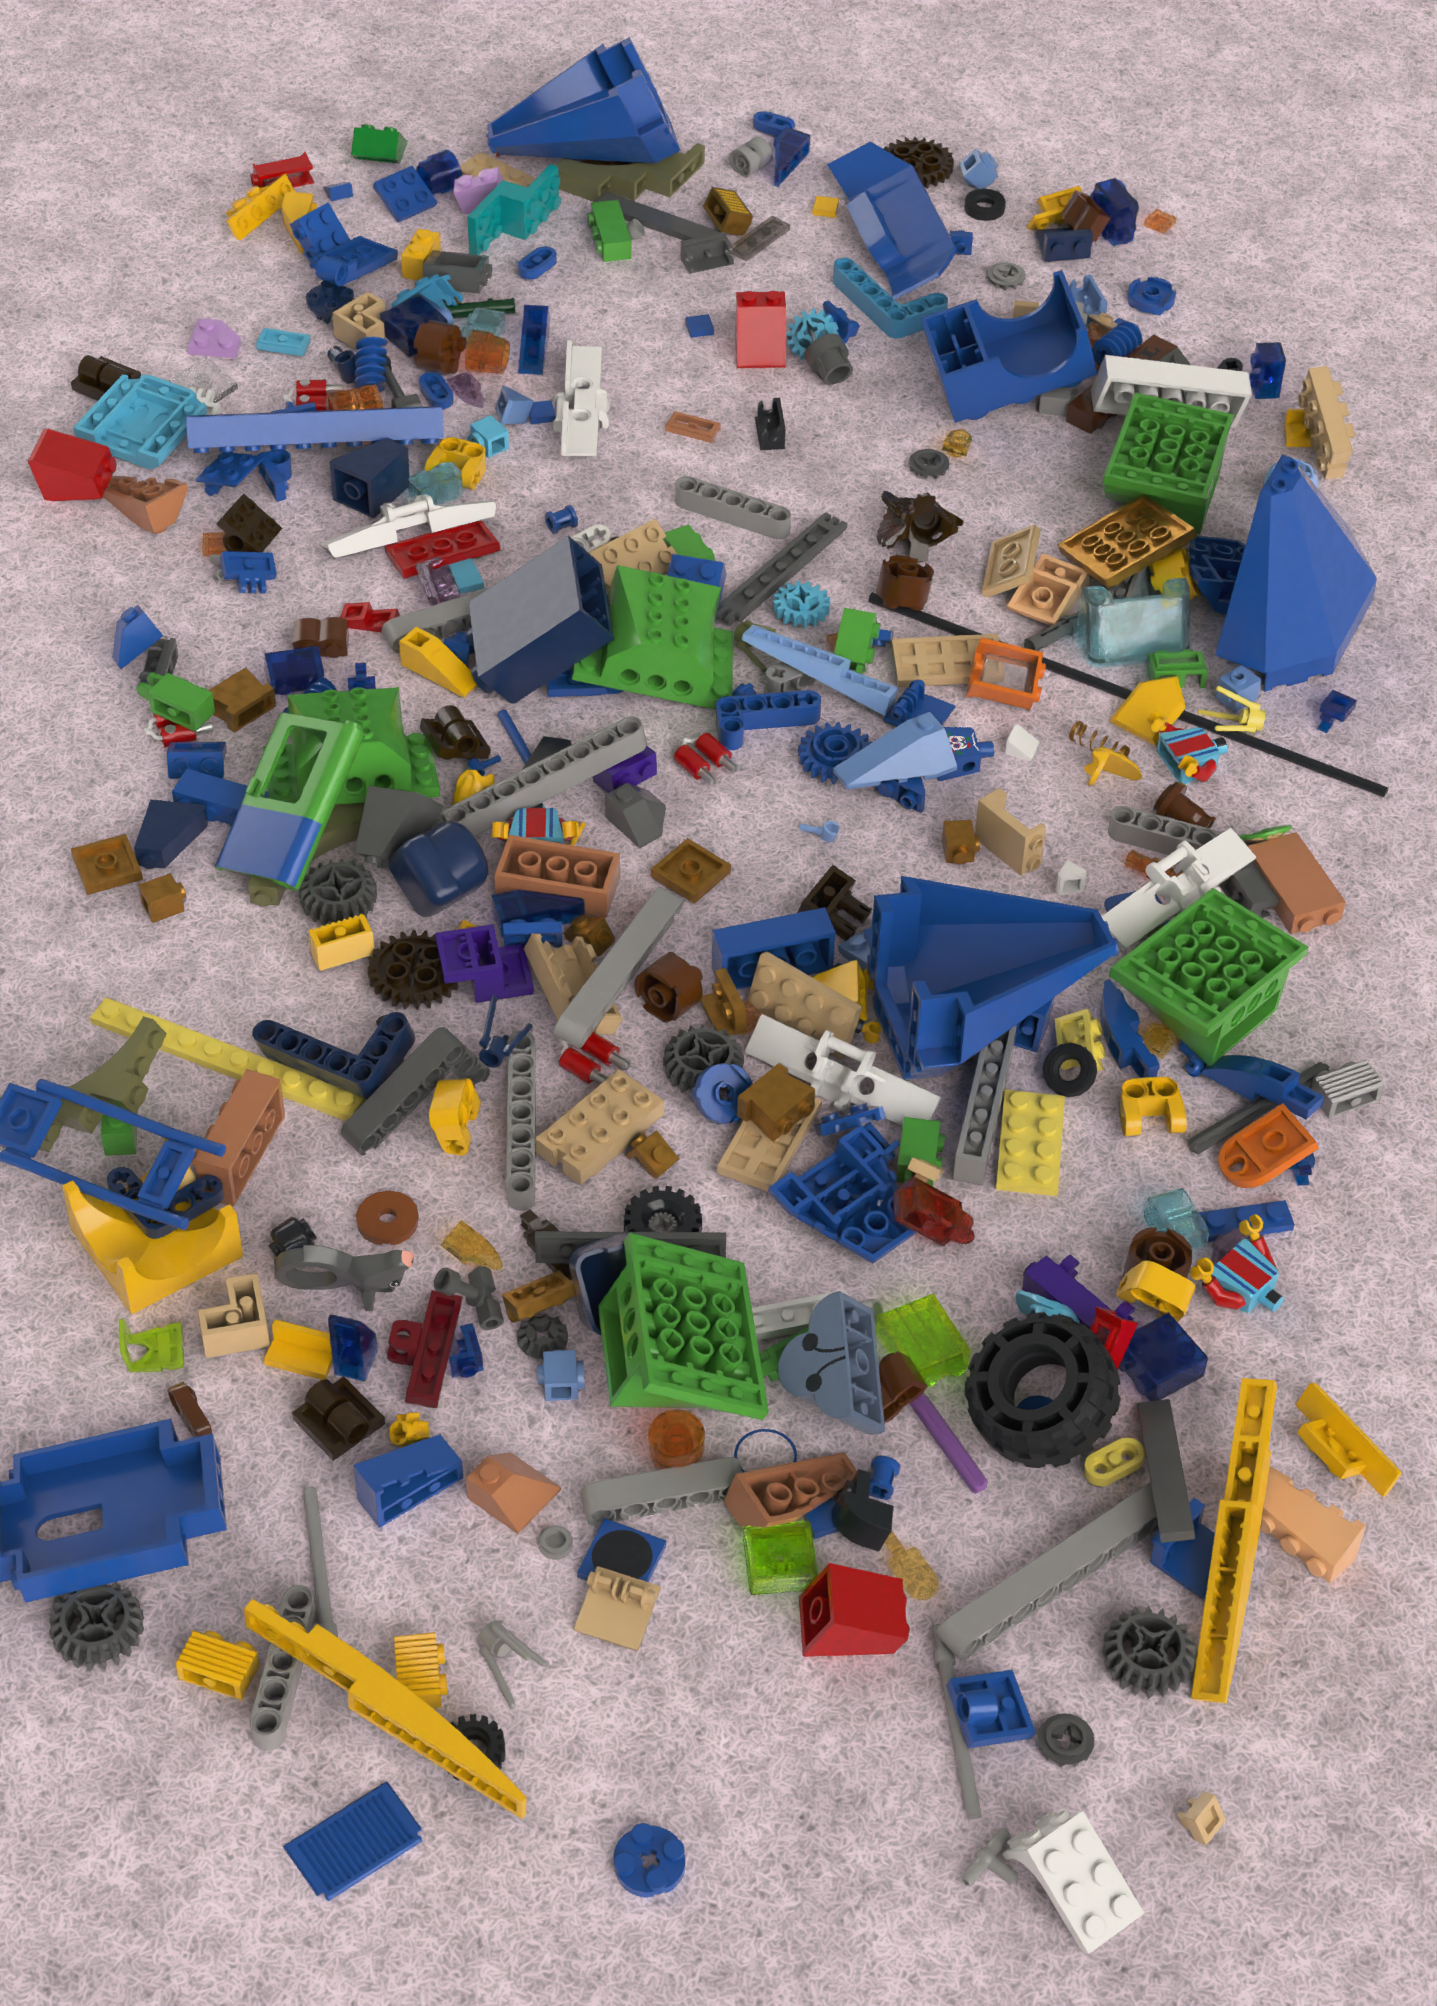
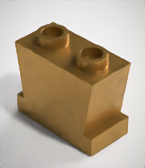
M246 667L208 690L213 693L215 708L213 715L227 722V728L234 733L276 707L274 688L268 683L262 685Z
M778 1063L738 1096L737 1116L745 1122L751 1119L774 1142L782 1134H788L794 1124L800 1119L808 1117L815 1108V1088L788 1075V1069L781 1063Z

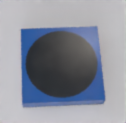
M604 1518L577 1572V1577L587 1581L590 1572H595L596 1567L599 1566L649 1582L666 1548V1540Z

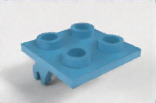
M436 274L430 278L424 277L414 283L416 287L412 290L406 289L397 294L398 299L391 303V306L396 308L414 303L424 296L437 304L441 309H445L444 300L448 306H456L458 304L455 297L459 302H463V295L461 292L455 291L448 282L451 279L449 274L441 277L439 274Z

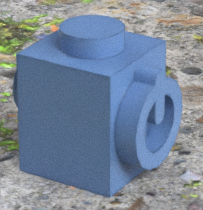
M976 148L959 163L964 179L971 187L976 186L978 189H985L999 177L996 171L999 165L987 151L981 153Z
M1244 665L1219 678L1218 686L1251 702L1258 699L1261 679ZM1218 691L1216 692L1215 698L1231 711L1236 712L1245 707V705Z
M558 1349L543 1352L544 1365H537L538 1385L545 1384V1401L578 1399V1390L585 1389L584 1361H576V1350L566 1351Z

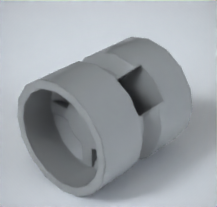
M762 137L751 139L733 150L730 154V163L733 170L744 177H748L758 171V169L768 165L773 159L772 149L769 143Z

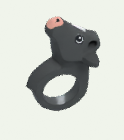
M303 1245V1248L282 1252L274 1259L275 1278L281 1284L288 1287L304 1290H326L350 1284L356 1285L362 1291L365 1311H373L375 1293H392L395 1287L400 1286L405 1270L413 1266L415 1255L410 1251L391 1250L382 1254L352 1256L330 1247ZM317 1267L321 1269H326L328 1271L307 1272L298 1270L296 1268Z

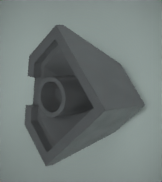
M625 783L605 795V818L637 847L642 848L662 836L666 805L649 790Z

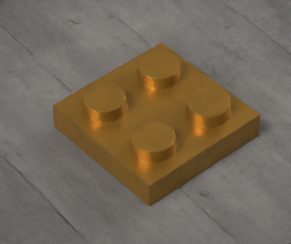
M126 834L71 848L72 858L87 895L143 880L142 871Z
M689 838L684 840L651 868L652 878L694 904L731 873L730 863Z

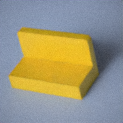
M275 1319L271 1325L273 1341L264 1358V1364L320 1380L326 1379L337 1356L335 1336L331 1333Z

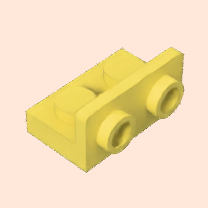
M1088 1008L1055 1018L1057 1046L1065 1043L1082 1045L1092 1053L1097 1063V1071L1103 1070L1102 1058H1105L1106 1054L1099 1036L1103 1035L1099 1019H1094ZM1069 1059L1062 1063L1061 1068L1064 1071L1080 1066L1077 1060Z

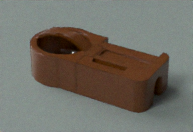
M184 1382L168 1388L167 1392L170 1401L192 1437L212 1434L211 1425L197 1403L195 1391Z

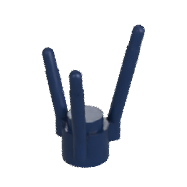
M493 995L491 998L483 1036L479 1041V1044L482 1046L479 1058L486 1066L492 1068L499 1067L503 1059L510 1056L512 1050L533 1027L531 1023L527 1024L508 1045V1035L490 1038L497 1002L496 995Z

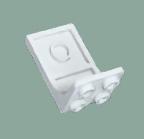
M1065 1809L1056 1815L1054 1812H1050L1042 1816L1035 1822L1036 1829L1029 1834L1023 1831L1012 1837L1007 1842L1009 1848L1002 1852L1005 1860H1017L1034 1874L1084 1954L1091 1953L1144 1914V1911L1083 1811L1069 1813Z

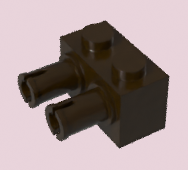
M832 865L802 901L797 913L825 907L836 932L835 934L847 941L855 934L858 928L837 915L838 910H844L863 924L873 909L852 896L853 892L851 891L856 880Z

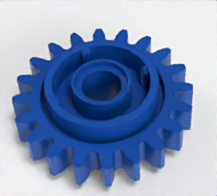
M827 722L825 723V729L816 725L815 733L807 730L806 737H801L800 745H798L799 764L804 765V772L811 771V778L820 775L822 783L830 778L832 784L835 785L838 778L833 773V768L873 742L868 741V734L861 735L860 728L851 731V724L841 728L840 722H837L835 727H831Z

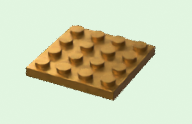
M1142 494L1058 543L1057 546L1061 554L1077 566L1083 568L1089 575L1109 589L1119 585L1131 575L1143 571L1145 567L1155 561L1162 560L1167 554L1177 548L1186 546L1189 541L1197 537L1194 527L1147 495Z

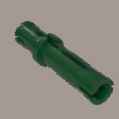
M487 298V301L458 303L456 306L446 305L453 319L489 316V318H492L494 315L516 314L514 298L502 300Z

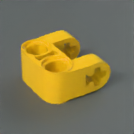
M447 437L440 441V444L427 459L425 476L440 480L447 469L460 472V486L474 490L486 470L485 448L478 443L455 437Z
M1169 1077L1128 1079L1122 1084L1119 1099V1116L1124 1136H1138L1141 1134V1116L1164 1115L1169 1134L1186 1132V1112L1176 1081Z
M469 1078L439 1080L435 1088L429 1111V1121L442 1149L447 1154L464 1156L469 1150L471 1135L467 1128L468 1120L473 1121L477 1119L481 1106L480 1098L473 1082Z
M1142 1261L1125 1274L1117 1289L1116 1297L1127 1301L1129 1304L1139 1300L1159 1310L1158 1318L1173 1326L1185 1316L1196 1287L1192 1281L1152 1261Z

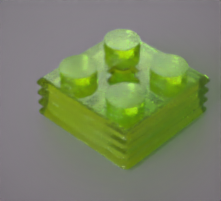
M809 1521L790 1522L766 1528L744 1527L743 1543L751 1595L804 1591L818 1576L812 1529Z

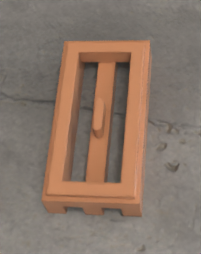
M674 411L665 425V431L712 443L713 438L717 435V431L721 429V423Z

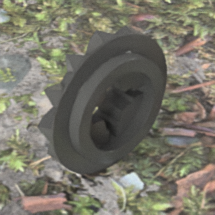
M922 449L913 453L909 459L910 471H915L916 476L923 474L926 479L929 476L937 479L938 475H945L946 470L949 469L948 457L938 450Z
M546 1312L541 1317L533 1316L528 1321H522L520 1329L517 1331L518 1346L526 1355L537 1359H543V1352L558 1349L564 1350L568 1343L566 1324H562L558 1316L551 1318ZM545 1330H548V1338L542 1336L540 1339H537V1331L543 1333Z
M1056 1714L1049 1717L1041 1725L1038 1733L1039 1750L1044 1752L1047 1761L1053 1760L1057 1762L1060 1768L1064 1765L1076 1767L1080 1762L1087 1761L1094 1749L1095 1738L1091 1727L1083 1719L1072 1714ZM1066 1730H1069L1070 1741L1073 1743L1069 1744L1066 1750H1062L1061 1741L1056 1739H1062L1066 1735Z

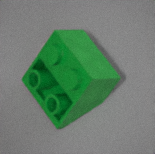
M362 124L361 128L354 127L351 155L355 159L400 164L408 141L400 132H397L396 128L384 127L383 130L375 129V126Z

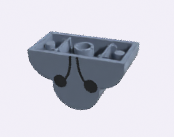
M841 1291L831 1293L824 1297L814 1308L809 1321V1332L796 1336L784 1348L778 1363L780 1383L790 1394L820 1408L824 1414L860 1432L869 1435L884 1433L885 1424L873 1309Z

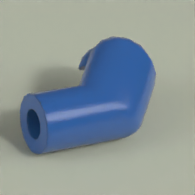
M1182 1042L1179 1050L1188 1058V1062L1185 1063L1187 1073L1192 1077L1202 1075L1203 1069L1206 1068V1063Z

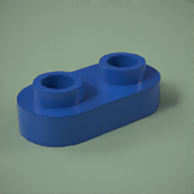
M547 246L536 248L518 262L519 276L530 280L544 274L557 263L556 250Z
M428 372L419 377V390L430 406H440L443 410L453 405V391L442 375Z

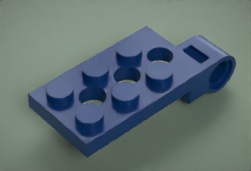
M358 236L310 258V268L316 270L318 279L340 287L397 260L398 250Z

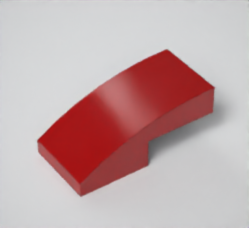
M370 602L345 603L340 615L341 618L347 619L348 628L379 633H382V627L388 620L400 616L398 609L373 610Z

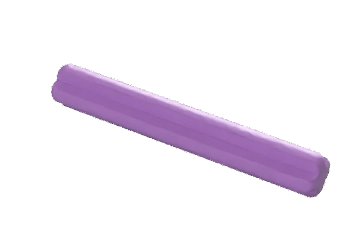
M923 1392L922 1395L910 1403V1406L971 1492L976 1494L987 1488L988 1480L926 1393Z

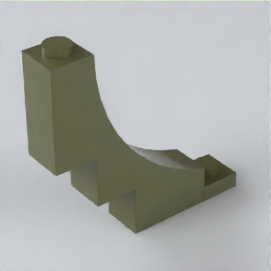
M696 143L686 154L677 152L657 163L641 162L628 165H594L563 158L556 164L560 177L559 190L595 202L605 191L633 201L646 189L670 198L705 164V146Z
M365 803L339 804L334 806L312 861L334 848L357 840ZM255 876L250 877L248 884L250 902L264 907L269 905L279 906L282 896L287 889L269 879Z

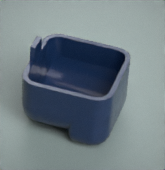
M452 820L442 822L426 832L417 834L405 841L388 860L390 872L414 910L423 917L434 916L474 893L485 883L489 873L487 859L479 842L465 826Z
M629 1233L606 1237L583 1245L571 1254L569 1260V1269L577 1295L576 1306L580 1320L586 1328L599 1335L602 1334L598 1306L627 1265L624 1240Z

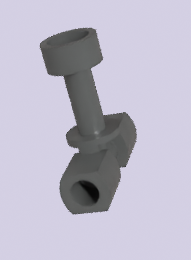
M485 1266L476 1267L468 1274L470 1284L461 1281L460 1274L450 1268L445 1267L438 1271L434 1279L435 1290L447 1296L455 1293L465 1296L468 1305L476 1306L479 1324L482 1329H496L504 1323L500 1303L492 1299L491 1293L496 1290L490 1268Z

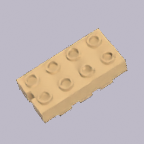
M1327 366L1308 369L1306 379H1303L1302 392L1298 395V403L1305 412V427L1310 429L1311 448L1316 450L1317 469L1319 472L1322 471L1324 479H1334L1344 476L1347 468V463L1344 462L1350 460L1353 451L1349 438L1353 439L1356 435L1353 424H1345L1343 417L1350 415L1346 402H1338L1337 396L1343 394L1340 381H1332Z
M656 519L589 552L590 555L602 564L607 594L617 565L662 575L668 574L672 554L677 555L672 546H666L663 540L666 535Z
M532 933L524 947V951L558 1021L562 1013L599 966L594 962L597 955L592 945H586L582 937L576 936L571 945H562L553 950L550 943L546 940L542 943L541 934ZM615 1003L593 1032L605 1035L616 1032L623 1019Z
M618 1069L535 1138L536 1153L553 1166L557 1165L558 1161L561 1162L563 1173L581 1186L664 1115V1100Z

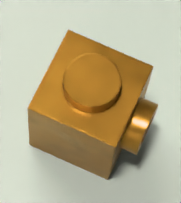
M972 820L944 821L942 842L946 863L961 865L967 862H974L975 852H980L979 835H974Z
M171 873L138 884L141 904L152 923L185 911L183 899H186L185 889L181 882L176 883Z

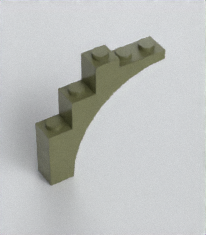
M143 1016L131 1037L112 1058L95 1072L79 1082L68 1086V1088L137 1113L141 1104L145 1101L149 1090L142 1081L148 1073L158 1050L163 1045L167 1033L154 1019ZM62 1098L61 1102L63 1104L39 1150L50 1152L63 1126L92 1134L102 1119L103 1114Z

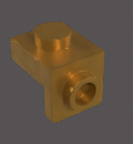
M578 916L571 922V926L563 932L566 940L571 943L576 936L582 937L585 943L592 945L597 956H601L615 942V937L604 917Z
M657 1130L648 1137L645 1133L638 1136L630 1143L633 1149L626 1154L629 1160L636 1156L655 1179L680 1159Z

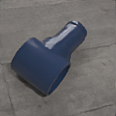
M339 346L333 347L335 351L330 348L327 354L328 358L334 362V366L339 371L343 381L349 384L354 383L356 379L355 361L357 360L352 350L343 351Z

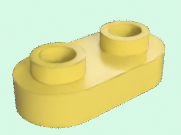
M1129 1437L1118 1439L1091 1453L1086 1458L1083 1471L1084 1476L1089 1483L1095 1486H1108L1140 1469L1144 1461L1145 1449L1136 1439ZM1129 1455L1132 1457V1460H1124L1122 1456ZM1102 1469L1105 1471V1473L1100 1474L1095 1472V1470Z

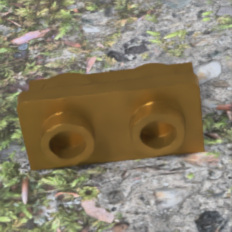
M727 969L715 970V983L712 984L713 993L703 995L700 1000L712 1026L715 1025L717 1031L726 1029L728 1036L747 1032L745 1005Z
M556 1271L502 1294L508 1319L512 1323L533 1317L541 1311L564 1304L569 1298L577 1296L574 1284L561 1271Z

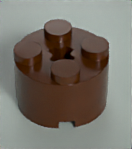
M428 319L427 324L422 323L415 336L414 348L418 349V357L414 356L415 364L421 369L444 374H455L459 367L458 361L461 352L466 348V338L462 337L461 330L457 325Z
M890 556L889 561L886 562V559H884L882 562L876 593L884 600L883 605L888 608L902 606L909 607L915 611H921L928 601L934 569L927 563H925V567L919 565L918 559L913 557Z
M668 952L637 975L634 983L637 997L642 996L646 1004L643 1005V1008L662 1022L668 1023L671 1020L675 1021L699 1003L703 993L701 984L703 975L696 966H691L674 952Z
M1150 1227L1141 1230L1133 1237L1124 1266L1123 1277L1130 1269L1142 1261H1152L1188 1278L1192 1264V1248L1190 1243L1181 1234L1167 1229V1233L1156 1231L1157 1227Z

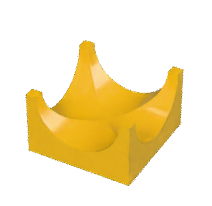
M163 1137V1144L165 1140L168 1141L169 1139ZM190 1166L178 1190L196 1180ZM148 1171L143 1177L140 1178V1180H141L143 1183H144V1181H145V1179H146V1177H147L149 1171ZM73 1180L62 1185L71 1231L131 1315L243 1257L237 1213L230 1204L219 1209V1211L213 1207L189 1221L186 1230L178 1228L164 1237L153 1239L147 1237L122 1208L82 1193ZM181 1202L174 1209L186 1211L191 1207V1204ZM153 1220V1221L150 1222V1223H153V1222H154V1223H156L157 1225L161 1224V1222L158 1223V1222H156L155 1220Z

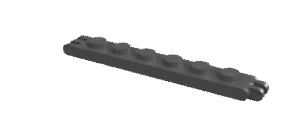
M826 512L822 514L719 604L716 618L721 621L724 620L728 625L733 624L736 620L743 621L774 594L779 587H782L847 529L848 523L844 521L839 522L838 518H831V515Z

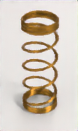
M1077 721L1070 730L1069 739L1076 741L1073 738L1076 729L1080 725L1076 735L1078 734L1080 745L1085 746V744L1081 743V736L1086 731L1087 724L1084 725L1082 721ZM1095 730L1093 732L1091 739L1089 741L1090 750L1092 752L1093 750L1091 748V743L1093 739L1096 737L1098 730ZM1108 735L1103 738L1100 747H1103L1106 743ZM1118 741L1114 743L1112 747L1113 751L1116 749ZM1123 745L1117 753H1123L1128 758L1130 747Z

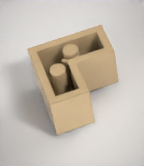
M370 292L364 293L332 313L334 336L357 350V341L362 338L380 337L385 339V301Z
M258 1273L226 1278L230 1304L198 1310L206 1358L270 1347Z

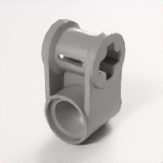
M781 662L767 668L765 673L767 685L764 687V694L801 691V688L807 685L810 687L815 679Z

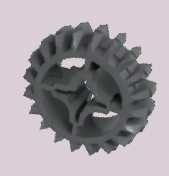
M330 859L329 864L326 865L319 862L318 869L310 868L309 873L304 877L299 889L300 904L306 916L310 915L313 922L320 920L323 926L328 921L331 924L332 922L337 923L338 920H348L349 917L353 918L355 915L359 916L360 914H364L367 918L368 911H373L374 903H376V882L371 872L366 870L363 864L356 866L353 860L345 863L341 859L340 862L333 863Z
M703 1024L699 1029H695L690 1025L688 1032L679 1030L677 1036H671L669 1044H666L664 1050L663 1066H665V1074L667 1079H671L673 1087L679 1085L681 1093L689 1088L692 1094L697 1078L709 1066L725 1063L734 1064L743 1069L744 1065L741 1044L736 1042L734 1035L728 1036L726 1029L717 1031L715 1025L710 1029L705 1028ZM728 1087L721 1088L726 1092L729 1090Z
M117 1582L113 1583L110 1587L104 1584L74 1591L73 1595L65 1593L62 1597L63 1603H55V1614L50 1615L49 1620L51 1625L49 1630L50 1638L53 1640L55 1651L61 1653L62 1659L65 1662L72 1660L73 1665L77 1669L84 1661L87 1669L90 1671L96 1662H100L101 1668L105 1670L107 1660L110 1659L119 1665L120 1653L130 1657L132 1653L131 1646H139V1635H142L144 1631L143 1610L140 1609L139 1600L136 1596L132 1597L128 1587L121 1590ZM122 1614L124 1616L123 1622L116 1631L113 1625L117 1622L116 1617ZM76 1617H78L80 1623L76 1626L77 1631L70 1634V1627Z
M1150 1606L1145 1609V1613H1141L1135 1607L1131 1611V1616L1123 1612L1119 1616V1621L1113 1620L1109 1630L1105 1633L1103 1640L1105 1644L1102 1648V1654L1105 1657V1669H1112V1680L1122 1678V1690L1131 1684L1134 1686L1133 1692L1135 1696L1140 1693L1142 1688L1147 1689L1146 1693L1149 1699L1153 1696L1155 1689H1158V1692L1164 1697L1168 1692V1688L1176 1692L1180 1688L1181 1683L1185 1684L1189 1680L1190 1673L1194 1670L1197 1650L1193 1646V1635L1187 1634L1188 1628L1186 1623L1177 1625L1176 1614L1167 1618L1163 1608L1156 1614L1152 1613ZM1129 1638L1132 1642V1652L1126 1655L1122 1644ZM1171 1646L1177 1657L1172 1664L1167 1660L1168 1655L1166 1654L1167 1649Z

